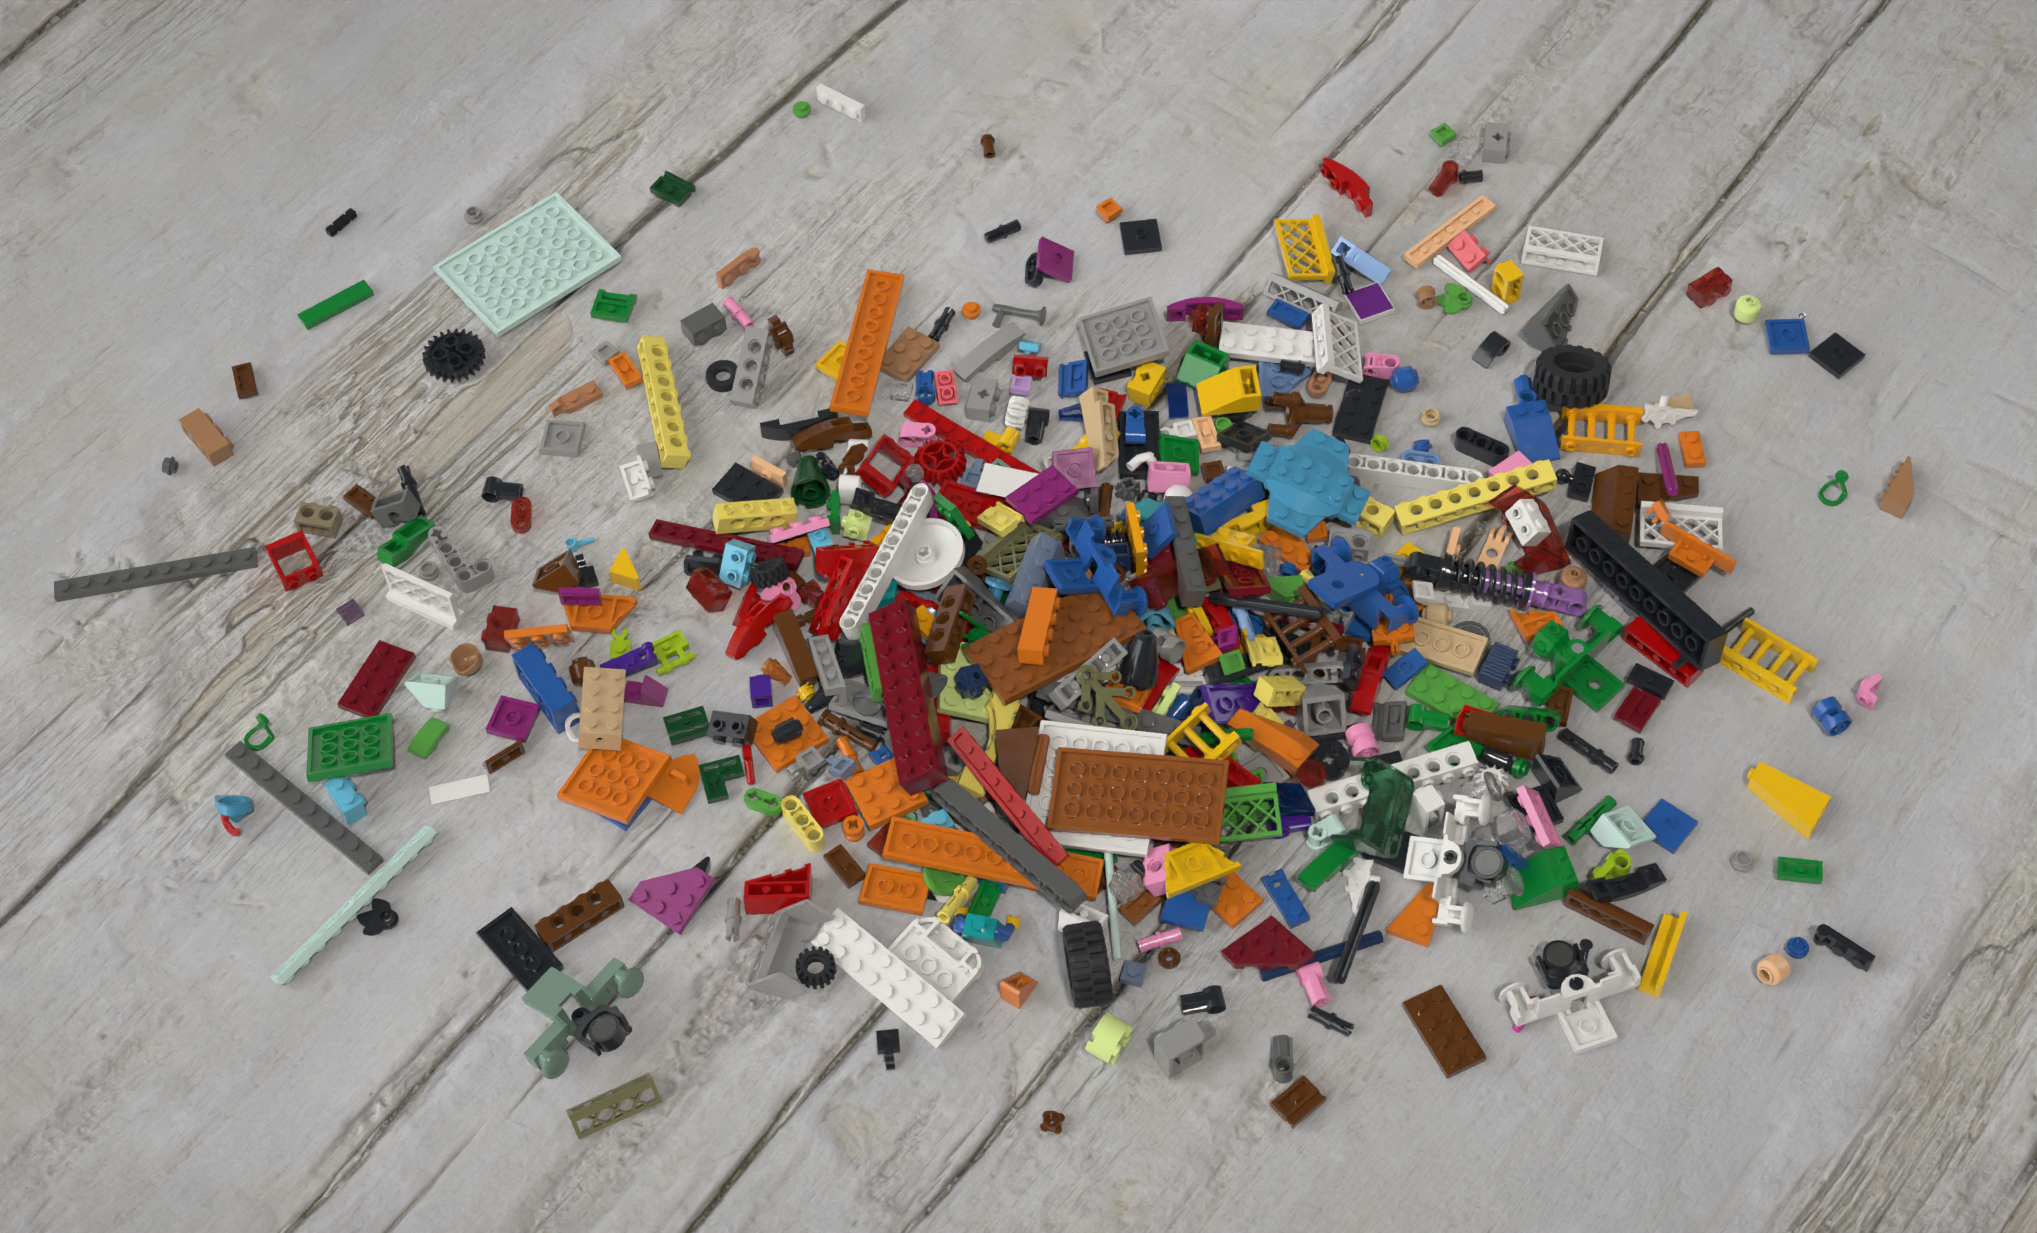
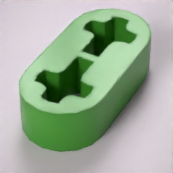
M751 788L745 792L744 801L747 808L768 816H777L782 812V800L779 796L757 788ZM757 796V799H754L753 802L750 801V798L753 799ZM774 803L777 804V806H773L772 808L769 807V805H773Z

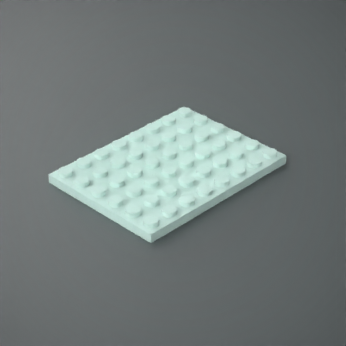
M555 192L433 266L440 278L497 337H500L622 261V258L588 222Z

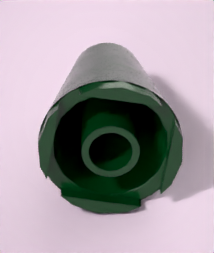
M812 455L803 456L799 460L791 487V498H794L795 504L798 506L799 504L803 505L807 509L823 506L831 495L827 479L816 462L817 458Z

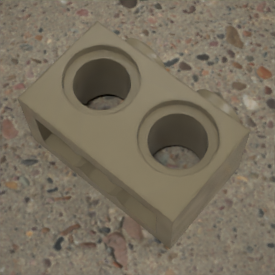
M301 502L294 523L297 531L302 530L305 534L336 539L344 519L340 508L335 506Z

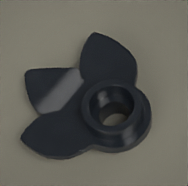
M373 898L372 910L357 914L356 916L359 923L365 927L363 934L368 936L378 935L383 930L392 929L399 922L398 914L391 909L390 903L379 898Z

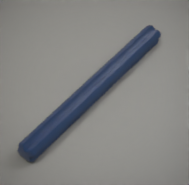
M1377 930L1363 935L1357 951L1382 943L1384 939L1382 932ZM1346 941L1314 951V958L1304 965L1319 962L1320 964L1341 957ZM1276 966L1275 969H1260L1259 975L1261 980L1265 982L1296 972V969H1288V966Z

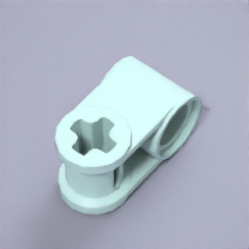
M1331 814L1309 827L1306 845L1310 850L1320 851L1348 833V829L1336 814Z

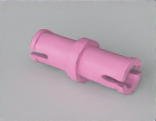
M732 296L727 297L723 301V305L730 311L731 317L737 320L745 330L746 326H754V321L746 314L744 307L739 306Z
M1179 927L1161 933L1157 931L1155 935L1137 939L1140 953L1157 947L1161 949L1164 948V945L1181 941V931Z

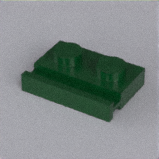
M665 171V174L660 176L650 186V192L681 207L691 196V193L696 191V187L694 184Z
M703 706L663 717L671 746L707 736L709 722Z

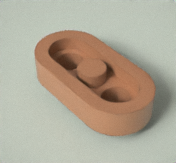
M1315 368L1308 382V394L1314 398L1325 396L1334 378V373L1327 371L1324 374L1326 377H1324Z

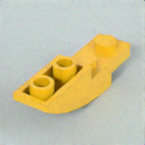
M1268 499L1251 505L1252 512L1233 518L1221 527L1246 532L1254 536L1265 532L1274 526L1266 522Z

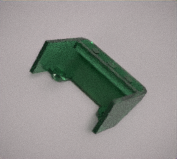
M1351 757L1350 761L1363 769L1361 783L1369 791L1360 830L1350 829L1347 835L1331 834V839L1353 851L1381 858L1394 859L1399 854L1414 793V781L1410 776L1378 757Z

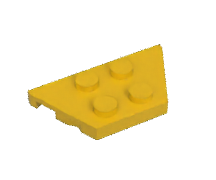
M1190 843L1169 851L1164 855L1166 897L1168 899L1239 871L1241 864L1238 861L1234 863L1224 857V852L1212 847L1211 844Z

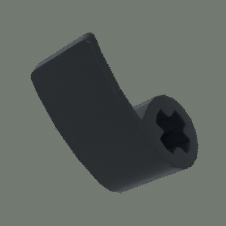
M1493 331L1482 342L1472 356V359L1487 369L1497 354L1502 356L1507 352L1511 341L1498 332Z

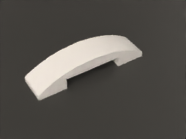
M1412 581L1414 600L1425 606L1429 603H1446L1449 610H1453V612L1487 610L1492 607L1491 601L1487 600L1488 594L1483 593L1482 598L1479 599L1476 597L1477 592L1475 588H1473L1472 595L1467 596L1466 592L1463 591L1458 594L1455 590H1435L1431 582Z

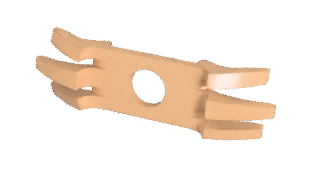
M1503 524L1496 538H1493L1497 527H1492L1475 566L1479 561L1485 563L1486 568L1489 564H1495L1497 569L1504 551L1514 535L1510 531L1506 535L1505 541H1502L1507 525ZM1488 550H1495L1498 556L1490 558L1486 555V552Z

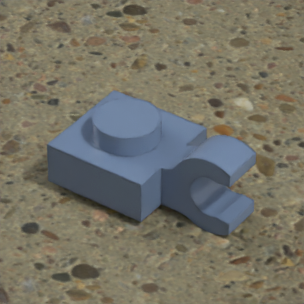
M976 458L973 468H966L960 484L977 489L984 468L983 459Z
M830 755L824 760L831 765L829 768L831 774L844 781L859 767L855 760L845 755L839 759Z

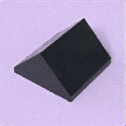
M1544 754L1535 755L1531 772L1540 785L1546 784L1556 803L1582 791V788L1560 757Z

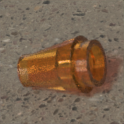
M771 657L761 667L763 675H770L771 679L784 686L792 678V675L776 659Z

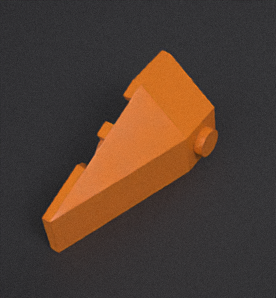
M1239 709L1227 723V726L1231 729L1248 727L1253 729L1254 739L1247 741L1292 776L1296 775L1319 746L1316 741L1300 730L1243 709Z

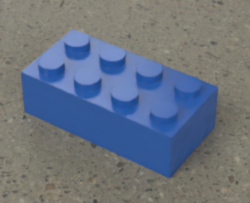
M1234 466L1221 476L1214 478L1204 487H1200L1190 496L1185 497L1193 531L1208 535L1250 508L1251 505L1265 498L1262 482L1246 475L1245 470Z
M531 643L511 655L517 676L534 701L540 705L542 712L556 732L560 734L565 731L567 718L573 713H580L576 705L577 699L572 691L568 692L566 690L567 686L563 678L556 676L557 672L553 664L546 662L543 650L541 648L537 649ZM579 718L572 720L570 728L580 722Z

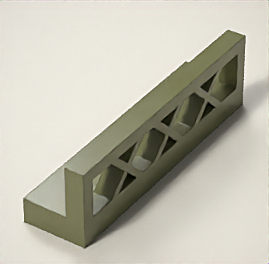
M647 1073L567 1109L566 1113L578 1139H582L662 1102V1099L652 1076ZM652 1088L655 1098L648 1102L640 1100L642 1092ZM625 1099L634 1101L632 1108L628 1111L619 1109L621 1102ZM605 1108L613 1110L611 1118L606 1121L598 1119L600 1111ZM583 1118L593 1120L589 1129L580 1132L577 1121Z

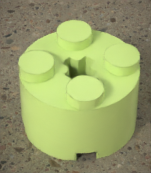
M1107 1012L1092 1033L1093 1042L1088 1041L1085 1051L1114 1066L1120 1057L1119 1053L1122 1047L1126 1048L1132 1038L1130 1035L1134 1028L1117 1016Z

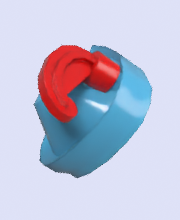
M215 795V805L221 814L224 828L232 836H239L240 829H235L229 822V818L234 823L240 822L245 814L252 812L251 798L237 795Z

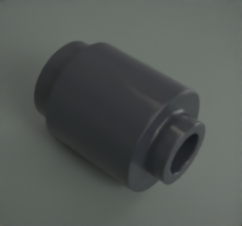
M791 717L774 726L771 734L777 745H785L802 736L801 731L804 728L799 719L795 720Z

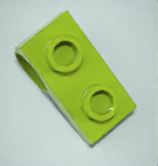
M1619 848L1615 853L1611 852L1606 857L1604 865L1602 867L1597 866L1591 874L1592 880L1605 877L1608 880L1611 876L1616 878L1629 874L1632 865L1631 857L1622 848Z

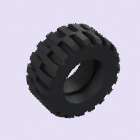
M1570 344L1566 346L1556 345L1554 348L1550 347L1544 350L1537 357L1533 386L1539 397L1546 399L1550 404H1556L1558 407L1564 406L1568 409L1590 408L1595 404H1600L1607 397L1612 367L1605 356H1602L1598 351H1593L1591 348H1584L1580 345L1572 346Z
M1094 920L1066 925L1062 928V935L1074 1006L1083 1009L1110 1004L1113 1001L1112 981L1101 923Z

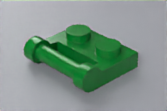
M599 289L590 312L591 318L628 323L633 307L637 302V294L630 293V295Z

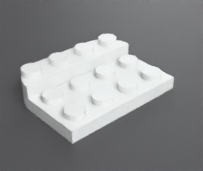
M935 916L913 920L888 948L952 1003L958 1000L975 979L977 981L980 979L984 970L983 961L976 948L969 945Z

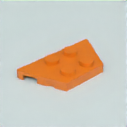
M601 594V606L563 605L572 631L612 634V630L616 629L637 605V597Z

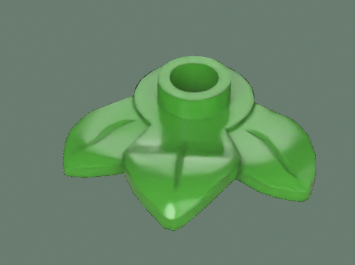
M1446 283L1447 293L1436 296L1438 305L1444 307V312L1449 314L1458 313L1461 309L1470 308L1473 304L1471 294L1464 291L1461 286L1453 283Z

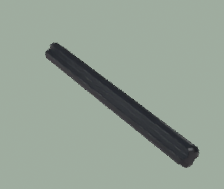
M1211 592L1209 594V603L1319 620L1324 616V609L1322 607L1246 596L1234 598L1230 597L1229 594Z
M1371 880L1368 883L1333 976L1335 983L1342 985L1347 979L1380 890V883L1378 881Z

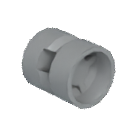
M1161 627L1156 628L1153 633L1157 637L1158 656L1171 664H1175L1183 656L1186 642Z

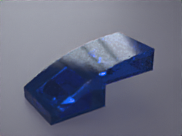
M1186 382L1166 383L1169 420L1189 419Z

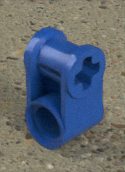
M1130 407L1126 411L1125 444H1145L1144 412L1140 407Z

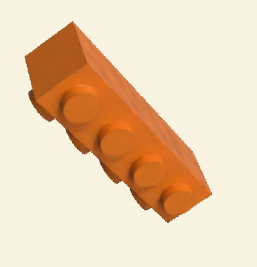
M1032 587L1017 649L1019 663L1044 665L1045 658L1049 657V641H1053L1054 629L1052 628L1053 625H1057L1058 619L1056 611L1061 608V598H1058L1057 589Z

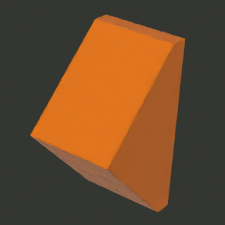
M1019 971L1001 981V999L1020 1009L1037 986L1038 981Z

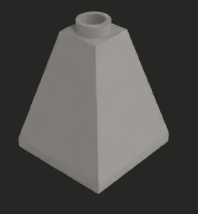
M1325 683L1307 685L1302 697L1304 733L1308 736L1346 732L1344 693Z

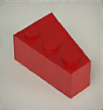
M864 540V544L855 545V542H850L846 546L835 544L816 547V572L825 578H831L840 555L870 566L880 547L870 540Z
M811 863L804 864L805 867L796 870L786 869L785 873L775 876L769 874L745 881L744 904L746 915L774 914L780 909L806 899L812 902L813 875Z

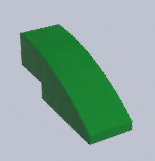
M422 515L418 516L394 531L392 539L378 547L377 560L383 564L386 563L396 567L427 539L428 531L435 527L436 524Z

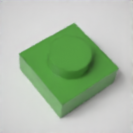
M1446 123L1432 129L1430 132V136L1441 147L1455 140L1457 135Z
M1240 649L1218 656L1224 675L1246 669Z

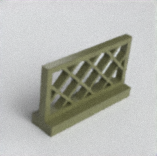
M1025 520L1023 523L1019 522L1017 524L1018 527L1005 537L997 536L976 555L984 557L987 561L986 574L1011 583L1015 579L1021 562L1016 563V560H1022L1025 553L1015 554V552L1027 550L1028 541L1041 532L1057 541L1062 539V533L1053 532L1052 529L1039 524L1031 526ZM1011 561L1014 562V564H1008V565H1003V566H1002V563L1011 562ZM979 562L973 564L976 568L981 566ZM1014 570V571H1013L1012 573H1010L1009 575L1006 574V573H1003V572H1005V571Z

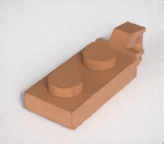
M592 380L558 397L556 401L549 404L550 412L554 417L563 412L571 414L603 398V392L595 381Z

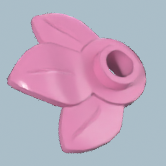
M790 577L784 579L783 582H778V585L774 584L769 588L767 586L761 593V599L767 601L773 600L780 593L789 596L794 603L789 608L795 611L798 610L801 603V598L796 592V582ZM785 583L789 584V588L787 590H783V585Z

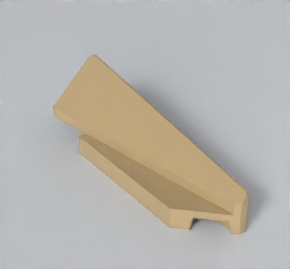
M1092 386L1079 396L1089 447L1093 449L1095 472L1099 473L1119 457L1115 405L1108 403V391Z

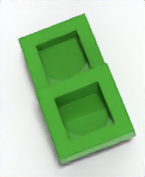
M431 717L410 743L408 752L426 759L437 749V741L449 731V724Z

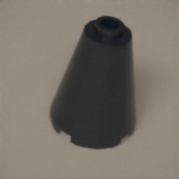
M1145 629L1136 633L1127 651L1128 654L1125 655L1118 668L1122 675L1120 682L1125 686H1138V690H1150L1157 685L1159 680L1157 637L1152 631Z
M843 638L837 639L834 653L843 679L867 674L861 643Z

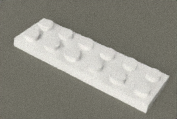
M1223 321L1219 350L1230 354L1229 358L1281 363L1282 359L1295 362L1301 360L1302 363H1305L1306 367L1317 368L1313 332Z

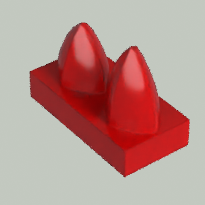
M750 584L745 591L733 620V626L737 627L744 616L751 610L749 608H752L761 600V595L756 593L757 588L755 585Z

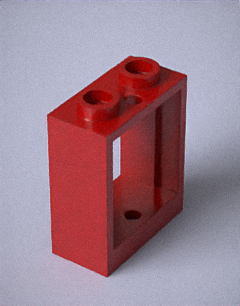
M884 434L876 441L854 475L861 476L863 482L886 498L899 483V478L906 473L915 457L908 450L898 445L894 439ZM878 449L901 466L892 480H889L869 464Z
M302 530L265 546L267 554L286 592L324 576ZM305 549L312 565L284 576L277 561Z

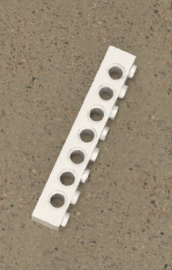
M1466 741L1307 790V801L1315 822L1331 814L1346 815L1353 810L1363 808L1366 804L1373 805L1379 802H1389L1401 795H1411L1422 786L1426 787L1432 784L1434 787V785L1440 783H1450L1456 778L1470 777L1478 771V761L1470 742ZM1450 763H1457L1458 765L1451 766ZM1430 769H1436V770H1438V771H1437V772H1430L1429 770H1430ZM1416 775L1418 778L1412 779L1409 776ZM1395 781V782H1397L1398 784H1396V785H1391V784H1389V782ZM1374 787L1378 790L1370 791L1368 789ZM1349 794H1356L1357 796H1356V797H1349L1348 795H1349ZM1329 800L1337 801L1334 804L1328 803Z

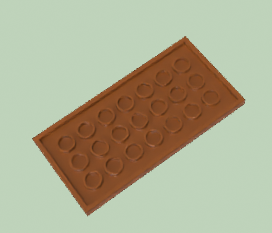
M1101 591L1097 593L1069 594L1061 598V608L1056 611L1058 614L1057 625H1053L1052 628L1054 629L1053 641H1049L1050 655L1045 658L1044 665L1019 663L1017 649L1025 617L970 643V646L962 648V651L971 664L979 663L989 686L1006 706L1077 670L1114 637L1124 646L1133 641L1137 632L1145 629L1148 630L1147 626L1133 610H1129L1127 615L1114 616Z
M1058 747L1047 829L1059 832L1220 845L1230 765L1229 760Z

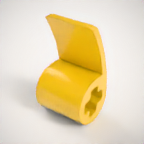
M1007 427L1002 435L987 430L982 439L1010 454L1014 451L1021 434L1016 429Z

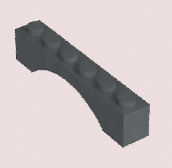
M1165 496L1163 504L1168 503L1171 505L1178 535L1172 542L1177 561L1178 593L1181 606L1202 607L1207 588L1185 496Z

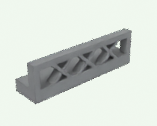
M1271 273L1263 292L1268 297L1282 300L1310 315L1320 306L1318 302L1332 307L1331 312L1335 314L1344 305L1339 300L1289 280L1277 273ZM1273 282L1279 284L1282 292L1276 295L1269 292ZM1292 290L1298 296V300L1293 302L1289 301L1286 293ZM1313 299L1316 307L1311 309L1305 308L1303 300Z
M822 635L808 638V645L825 696L837 695L840 706H847L846 685L829 636Z

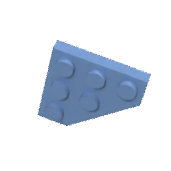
M1258 361L1261 401H1267L1265 400L1266 396L1273 397L1275 391L1289 393L1313 374L1315 367L1305 366L1304 374L1297 376L1296 373L1280 371V363Z

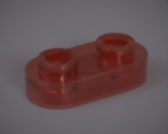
M518 497L511 505L510 523L512 530L518 534L528 532L532 526L533 507L530 499L527 497Z

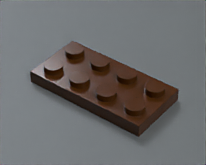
M1442 985L1402 1003L1404 1011L1446 1079L1486 1061L1487 1056Z

